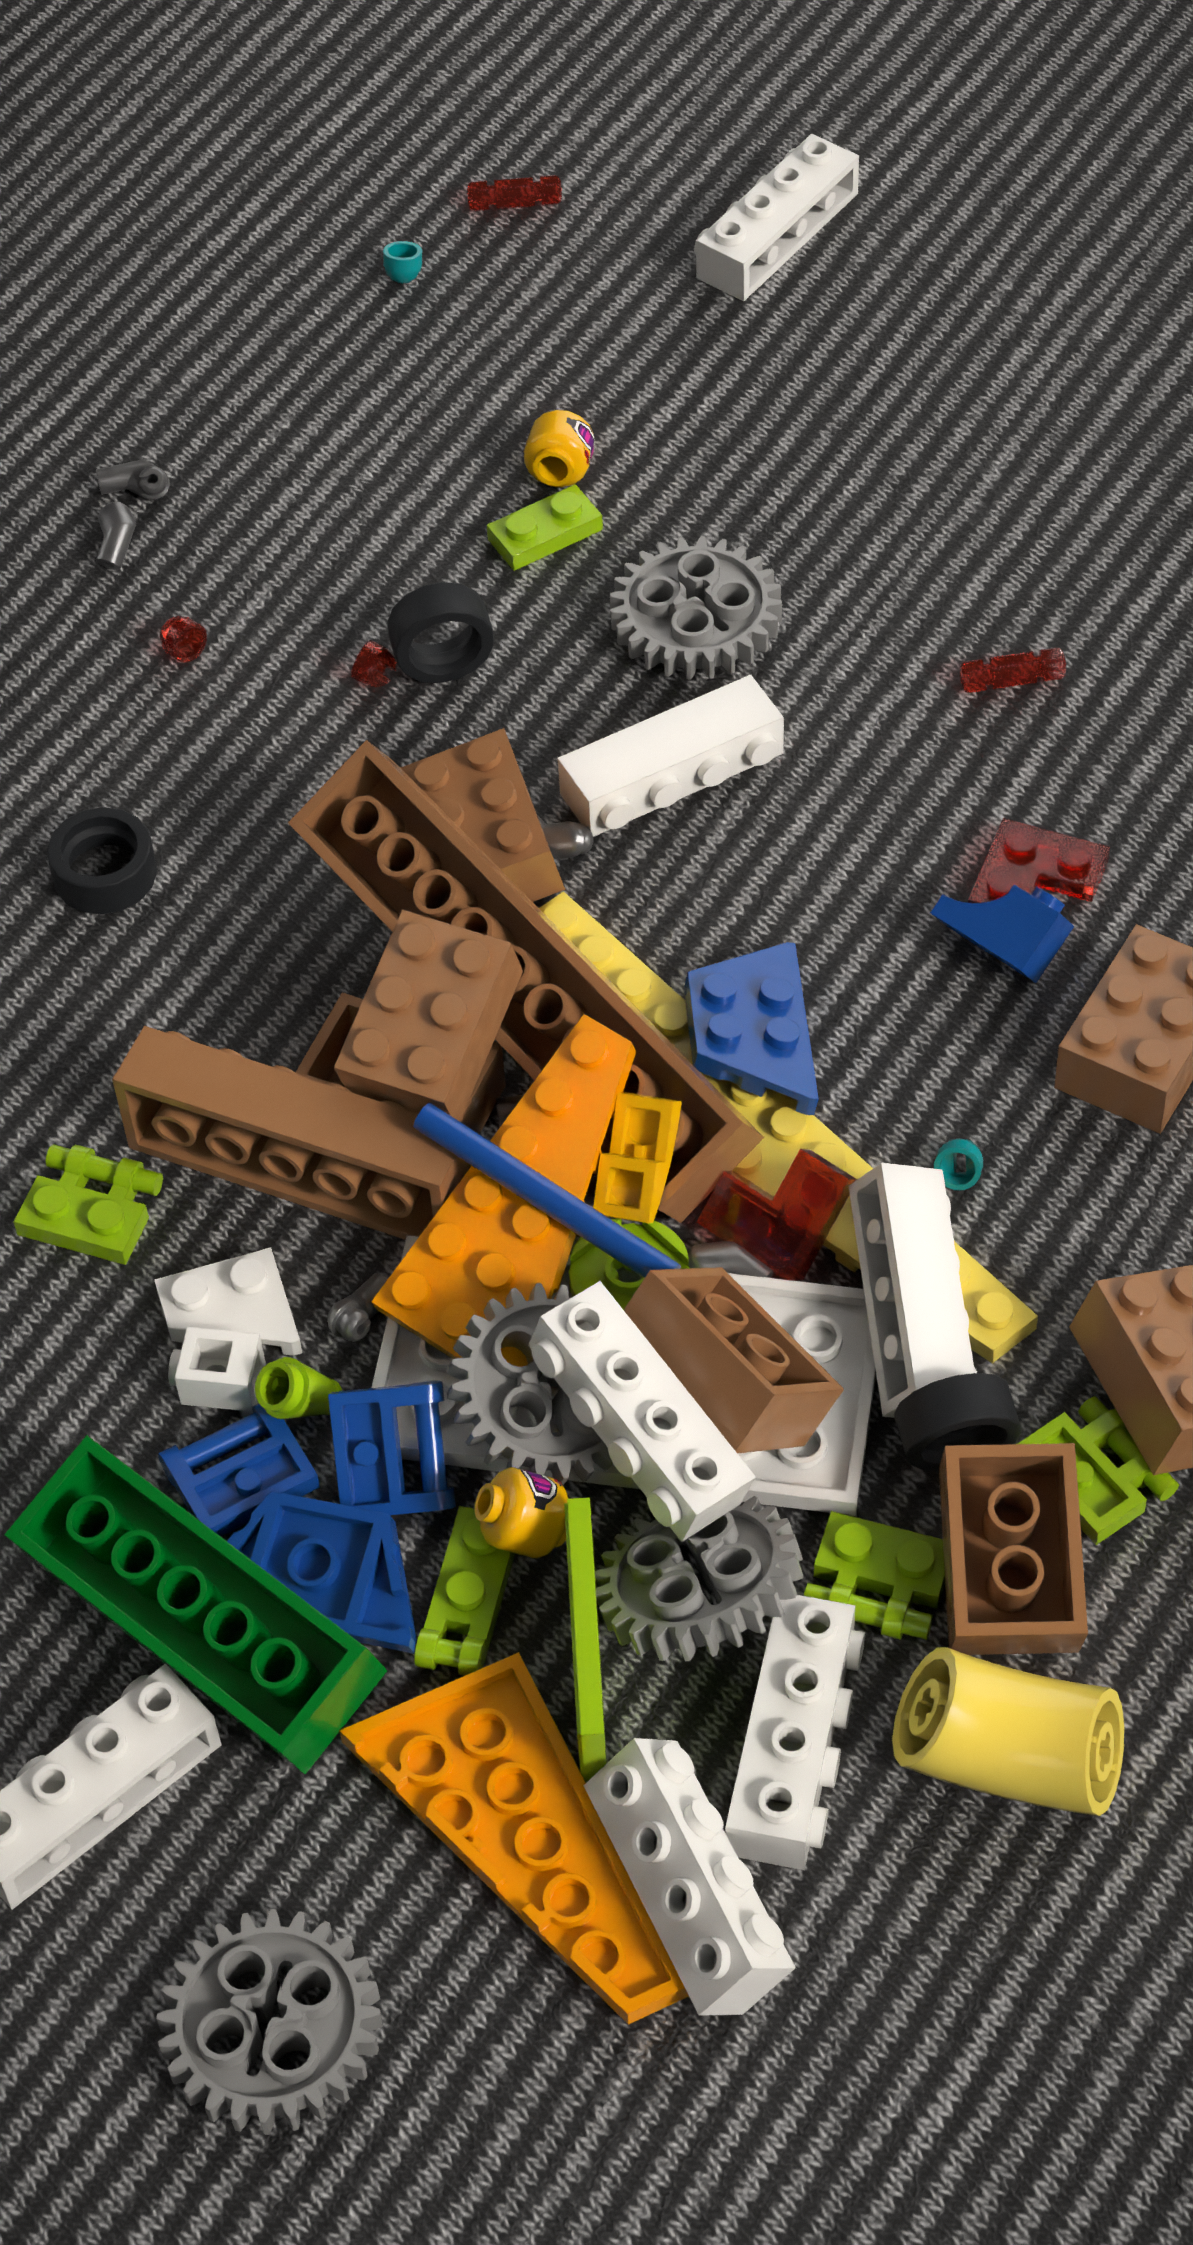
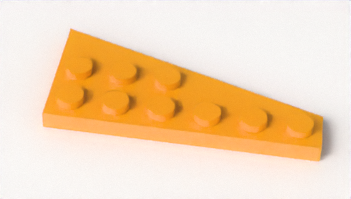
M519 1652L339 1730L342 1743L628 2025L689 1997L583 1786L586 1782Z

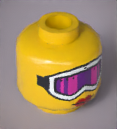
M554 410L544 413L535 420L524 448V463L529 473L539 482L551 487L563 488L576 484L584 477L595 449L594 433L590 425L581 416L570 411Z
M509 1467L500 1471L490 1483L484 1484L479 1490L474 1512L476 1519L480 1521L481 1533L490 1546L532 1558H540L549 1554L555 1547L561 1546L566 1541L564 1503H567L568 1494L561 1481L516 1467Z

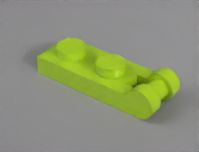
M459 1506L425 1625L417 1639L414 1655V1664L417 1667L435 1670L438 1664L458 1668L459 1675L463 1676L484 1667L515 1553L487 1544L481 1533L480 1521L476 1519L473 1508ZM447 1632L467 1635L463 1642L446 1639Z

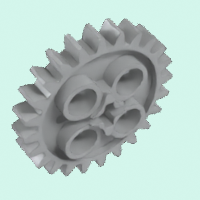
M700 536L696 546L690 547L683 537H678L677 548L672 550L664 543L659 542L657 543L658 555L653 556L645 551H640L639 565L626 562L624 565L625 577H615L614 579L615 592L610 593L611 628L612 630H617L618 645H628L629 657L631 659L644 655L645 668L648 670L659 663H663L665 676L667 677L672 675L677 668H684L687 680L693 678L696 669H703L708 678L712 679L715 675V667L721 665L729 673H735L736 659H740L750 665L753 664L754 650L767 652L769 650V638H777L778 622L782 621L781 585L774 584V570H762L761 556L746 560V547L743 545L733 552L727 551L726 539L720 540L713 548L707 547L705 536Z
M536 1283L528 1301L524 1299L517 1288H513L506 1297V1308L492 1298L483 1310L486 1319L475 1314L470 1318L465 1328L471 1336L460 1335L453 1347L463 1358L452 1359L447 1368V1374L462 1381L451 1385L447 1392V1399L465 1402L456 1412L453 1421L456 1424L473 1423L474 1429L467 1438L466 1444L471 1446L485 1440L490 1445L484 1458V1463L487 1465L502 1455L508 1459L506 1469L509 1467L520 1468L522 1465L529 1467L530 1472L544 1475L546 1470H551L553 1478L561 1481L562 1485H564L569 1478L571 1468H573L576 1475L582 1482H585L594 1472L593 1461L605 1471L612 1466L613 1462L609 1456L608 1447L595 1430L582 1424L575 1416L570 1405V1398L556 1380L547 1377L548 1383L539 1382L543 1373L537 1367L531 1348L528 1345L540 1316L569 1300L567 1285H561L554 1299H547L542 1284ZM508 1346L519 1349L526 1356L528 1365L518 1367L508 1363L503 1358L501 1348ZM550 1386H559L560 1389L552 1399V1392ZM520 1406L528 1409L535 1417L536 1426L522 1427L511 1418L509 1408ZM553 1414L557 1430L561 1433L560 1437H555L551 1433L550 1419Z
M753 1496L741 1506L739 1505L683 1542L680 1541L670 1527L663 1526L657 1520L650 1523L636 1518L633 1522L637 1533L634 1536L617 1534L615 1540L619 1551L603 1552L601 1556L606 1568L595 1571V1578L599 1586L596 1588V1597L607 1630L615 1632L621 1646L632 1642L637 1655L640 1656L655 1647L659 1661H665L675 1649H681L684 1660L690 1661L698 1647L705 1646L708 1653L714 1657L718 1654L719 1642L728 1639L738 1648L743 1646L741 1632L746 1629L760 1634L766 1632L762 1617L764 1615L782 1617L785 1613L780 1600L794 1599L797 1596L793 1582L803 1579V1573L799 1564L803 1557L788 1518L780 1519L777 1508L774 1505L762 1510L758 1497ZM679 1546H686L694 1557L704 1583L713 1590L717 1605H711L705 1597L692 1566L689 1562L684 1561Z
M270 1909L265 1927L258 1928L255 1927L250 1915L243 1913L241 1917V1932L232 1935L221 1923L215 1925L219 1942L217 1945L211 1948L204 1942L195 1939L192 1945L198 1962L195 1965L182 1961L175 1962L174 1968L177 1978L183 1986L168 1985L162 1988L165 2003L172 2009L157 2013V2022L161 2032L169 2034L159 2040L158 2043L163 2058L173 2060L167 2067L173 2084L188 2081L183 2092L190 2106L199 2103L207 2097L205 2110L209 2120L215 2122L227 2109H230L234 2129L238 2132L243 2130L251 2115L258 2116L264 2135H270L275 2116L285 2115L293 2131L299 2130L300 2110L307 2107L315 2116L323 2120L326 2118L323 2098L330 2094L346 2103L350 2098L344 2078L348 2076L358 2080H365L368 2076L365 2063L358 2055H377L379 2051L376 2036L368 2032L383 2027L380 2009L371 2006L380 2000L377 1982L365 1981L371 1974L368 1960L366 1957L351 1960L355 1952L352 1939L349 1936L331 1945L333 1934L331 1925L327 1921H324L312 1933H309L305 1914L300 1911L293 1918L289 1927L281 1926L276 1909ZM284 1966H291L292 1968L287 1973L277 1995V1980L280 1971ZM257 1972L264 1975L261 1982L253 1988L244 1990L232 1987L234 1981L242 1974ZM318 1987L329 1991L327 1997L315 2005H303L297 2002L299 1996L307 1989ZM276 1998L282 2018L272 2017ZM258 2022L268 2023L264 2043ZM236 2035L243 2038L240 2046L233 2052L217 2054L210 2051L213 2044L221 2037ZM263 2046V2061L259 2073L255 2076H249L247 2073L254 2066L258 2053L260 2055ZM302 2051L309 2054L307 2061L299 2068L283 2070L276 2066L279 2059L288 2052Z

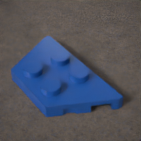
M786 942L688 971L684 985V995L693 1066L703 1074L718 1080L731 1081L737 1084L740 1089L760 1097L764 1095L766 1088L798 1100L795 1111L805 1115H814L819 1098L795 943Z
M271 1491L251 1513L249 1523L242 1530L234 1532L227 1540L228 1543L358 1642L415 1654L417 1637L396 1522L388 1513Z

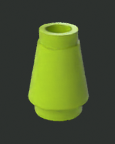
M291 1357L279 1358L265 1365L259 1372L255 1382V1395L258 1403L269 1415L277 1419L330 1415L328 1394L342 1391L340 1384L336 1380L330 1379Z

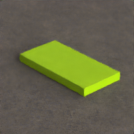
M590 1497L567 1499V1503H564L580 1772L586 1783L607 1764Z

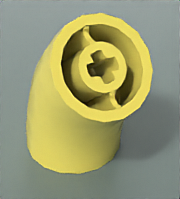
M940 1647L924 1657L912 1673L902 1694L894 1722L893 1752L895 1759L901 1767L951 1784L1032 1805L1101 1816L1108 1810L1115 1796L1121 1774L1124 1752L1122 1704L1118 1693L1109 1687L1075 1683L1027 1673L975 1658L948 1647Z

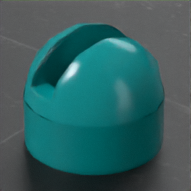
M397 241L386 245L383 249L385 273L392 281L400 284L413 281L421 271L422 248L418 244L408 241Z
M951 1139L939 1149L934 1161V1169L943 1170L945 1187L952 1190H966L974 1186L979 1180L983 1169V1157L980 1148L971 1140ZM957 1153L965 1155L966 1172H956Z

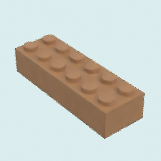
M144 1026L112 1079L130 1149L405 1240L407 1236L419 1237L471 1167L470 1164L414 1129L413 1125L418 1113L408 1111L393 1101H377L358 1095L340 1084H324L299 1076L284 1066H268L244 1058L241 1054L231 1049H216L191 1041L185 1035L174 1031L163 1032Z

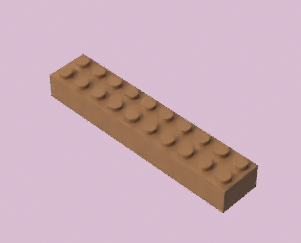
M368 740L354 752L288 822L391 931H393L401 911L406 910L512 943L523 973L495 1040L534 1080L583 1014L633 1043L636 1054L623 1092L682 1101L674 1151L658 1210L682 1223L762 1141L764 1137L433 800L391 758ZM614 1117L610 1119L601 1146V1150L604 1153H609Z

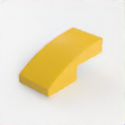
M627 1092L617 1093L609 1153L600 1154L594 1209L608 1217L643 1223L654 1222L670 1169L682 1101Z

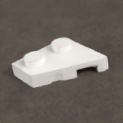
M271 1247L155 1279L157 1293L171 1341L183 1342L187 1326L260 1333L262 1344L281 1346L284 1355L295 1356L302 1354L300 1338Z

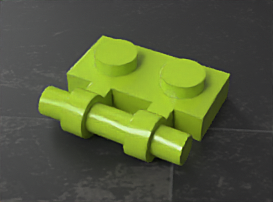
M52 1144L47 1151L46 1166L64 1171L59 1181L37 1175L13 1221L17 1235L126 1265L149 1219L146 1205L134 1202L133 1200L138 1191L157 1196L162 1188L163 1174L144 1169L142 1162L129 1158H122L120 1162L96 1156L94 1149L75 1144L69 1149ZM89 1178L113 1184L108 1194L85 1188Z
M1093 1396L1086 1400L1078 1410V1414L1088 1423L1082 1429L1064 1412L1017 1444L1075 1443L1081 1530L1097 1545L1145 1512L1147 1499L1137 1489L1138 1487H1148L1160 1501H1165L1177 1491L1179 1483L1169 1473L1152 1474L1116 1409L1109 1410L1096 1396ZM1111 1448L1125 1464L1117 1468L1100 1449Z
M831 1511L814 1563V1577L835 1583L832 1588L807 1583L804 1596L855 1605V1621L882 1628L881 1635L900 1640L903 1634L927 1640L932 1626L933 1615L913 1610L911 1606L912 1603L938 1609L945 1585L943 1539ZM858 1588L889 1596L890 1599L886 1603L855 1595V1592Z

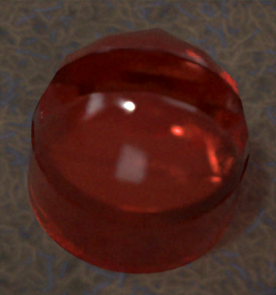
M175 616L167 619L161 627L160 640L167 654L180 662L187 663L193 661L202 653L206 645L207 633L205 628L193 619Z
M369 640L362 647L354 662L351 677L371 687H381L388 684L391 680L383 674L386 668L394 671L397 669L393 653L381 644Z

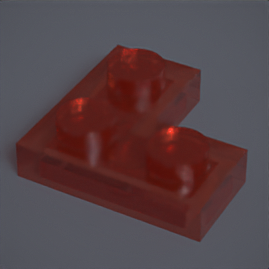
M1003 818L968 898V903H984L996 900L1008 894L1013 885L1018 886L1030 895L1037 886L1092 902L1109 861L1110 847Z
M800 1149L775 1196H772L735 1171H724L696 1223L724 1241L737 1243L784 1280L802 1282L850 1195L848 1186L857 1179L812 1150Z

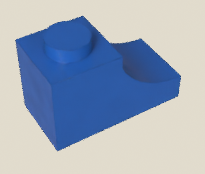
M1013 885L1008 894L984 903L961 902L942 894L930 912L946 927L1034 983L1038 982L1074 928L1060 913L1065 904L1037 886L1030 895L1018 886Z

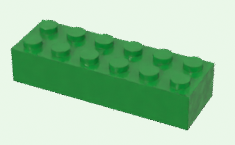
M88 1435L85 1436L4 1534L34 1562L162 1663H166L171 1670L304 1775L388 1671L364 1645Z

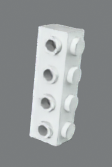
M810 134L799 146L791 149L767 175L761 176L747 194L739 201L733 202L726 213L710 228L704 229L699 234L694 246L696 278L745 301L858 194L859 155L814 134Z
M748 675L558 757L560 795L580 823L585 824L589 828L593 837L610 829L620 828L635 818L658 808L668 807L683 797L706 787L716 786L733 775L754 766L764 765L773 758L783 754L784 717L752 675Z
M880 1163L848 1187L882 1416L895 1418L894 1412L899 1403L913 1391L938 1380L956 1375L977 1373L973 1364L968 1332L969 1317L964 1307L959 1276L960 1261L955 1251L950 1220L951 1205L949 1197L946 1195L943 1170Z
M601 1281L540 1316L528 1345L531 1348L537 1367L545 1376L554 1378L570 1398L571 1408L578 1420L585 1426L592 1427L608 1447L609 1456L614 1466L624 1476H631L647 1497L649 1509L660 1524L670 1527L680 1541L683 1542L741 1504L756 1476Z
M797 1595L794 1599L780 1600L785 1614L782 1617L772 1618L725 1833L738 1858L805 1871L809 1848L821 1849L823 1845L828 1808L818 1807L822 1786L835 1787L841 1749L831 1747L835 1727L846 1729L848 1725L853 1690L843 1688L847 1669L859 1671L865 1632L854 1630L855 1605Z
M166 1663L151 1675H143L132 1681L123 1691L121 1698L102 1713L88 1716L80 1721L71 1731L69 1738L46 1756L40 1755L28 1761L20 1769L16 1779L0 1791V1897L11 1910L222 1745L214 1715Z
M633 1738L583 1786L698 2015H743L796 1968L783 1944V1934L778 1925L767 1914L753 1887V1878L749 1869L739 1860L723 1829L721 1815L709 1803L694 1774V1765L689 1755L680 1747L678 1741Z

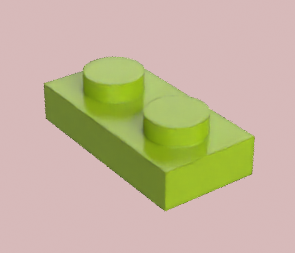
M574 484L487 524L488 541L515 571L603 530L602 514L579 487Z

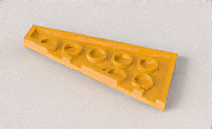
M583 1014L490 1141L584 1202L592 1174H596L599 1167L600 1154L602 1153L601 1146L610 1119L614 1117L617 1093H623L636 1054L633 1043ZM471 1166L371 1303L376 1310L450 1358H463L453 1347L460 1335L471 1336L465 1327L474 1314L486 1319L483 1310L492 1298L506 1308V1297L511 1289L517 1288L524 1299L528 1301L535 1284L541 1283L546 1292L547 1299H552L553 1293L558 1292L576 1233ZM508 1346L501 1348L503 1358L508 1363L518 1367L528 1365L526 1356L519 1349Z

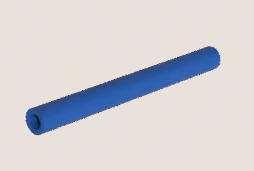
M432 1103L426 1104L417 1115L413 1125L414 1129L643 1278L647 1276L650 1270L681 1268L679 1263Z

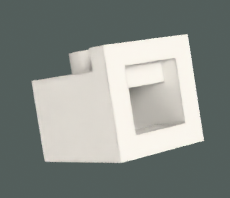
M187 1326L182 1349L173 1350L168 1371L170 1386H177L181 1405L241 1410L243 1417L252 1414V1407L258 1404L255 1395V1382L259 1372L266 1365L260 1333Z

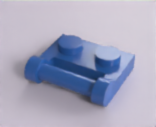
M442 1381L338 1391L328 1394L340 1504L388 1513L389 1515L439 1511L456 1507L454 1487L447 1486L439 1402L445 1401ZM414 1405L423 1490L405 1492L396 1407Z
M260 1404L252 1407V1414L188 1446L178 1449L174 1445L158 1453L159 1461L171 1484L175 1486L190 1514L220 1537L248 1524L251 1513L271 1491L302 1497L320 1488L316 1471L285 1420L272 1417ZM263 1435L267 1438L196 1475L192 1473L193 1470Z

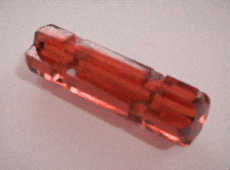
M557 175L540 176V181L533 182V177L494 180V185H487V181L470 182L467 187L468 205L472 211L489 210V205H496V209L534 207L535 201H542V206L558 205L562 200L561 181Z
M1058 647L1041 649L1038 656H1034L1033 651L990 657V663L984 664L983 659L964 661L960 665V681L966 693L986 691V685H992L995 690L1037 683V677H1042L1044 682L1060 680L1066 676L1067 667L1063 650Z

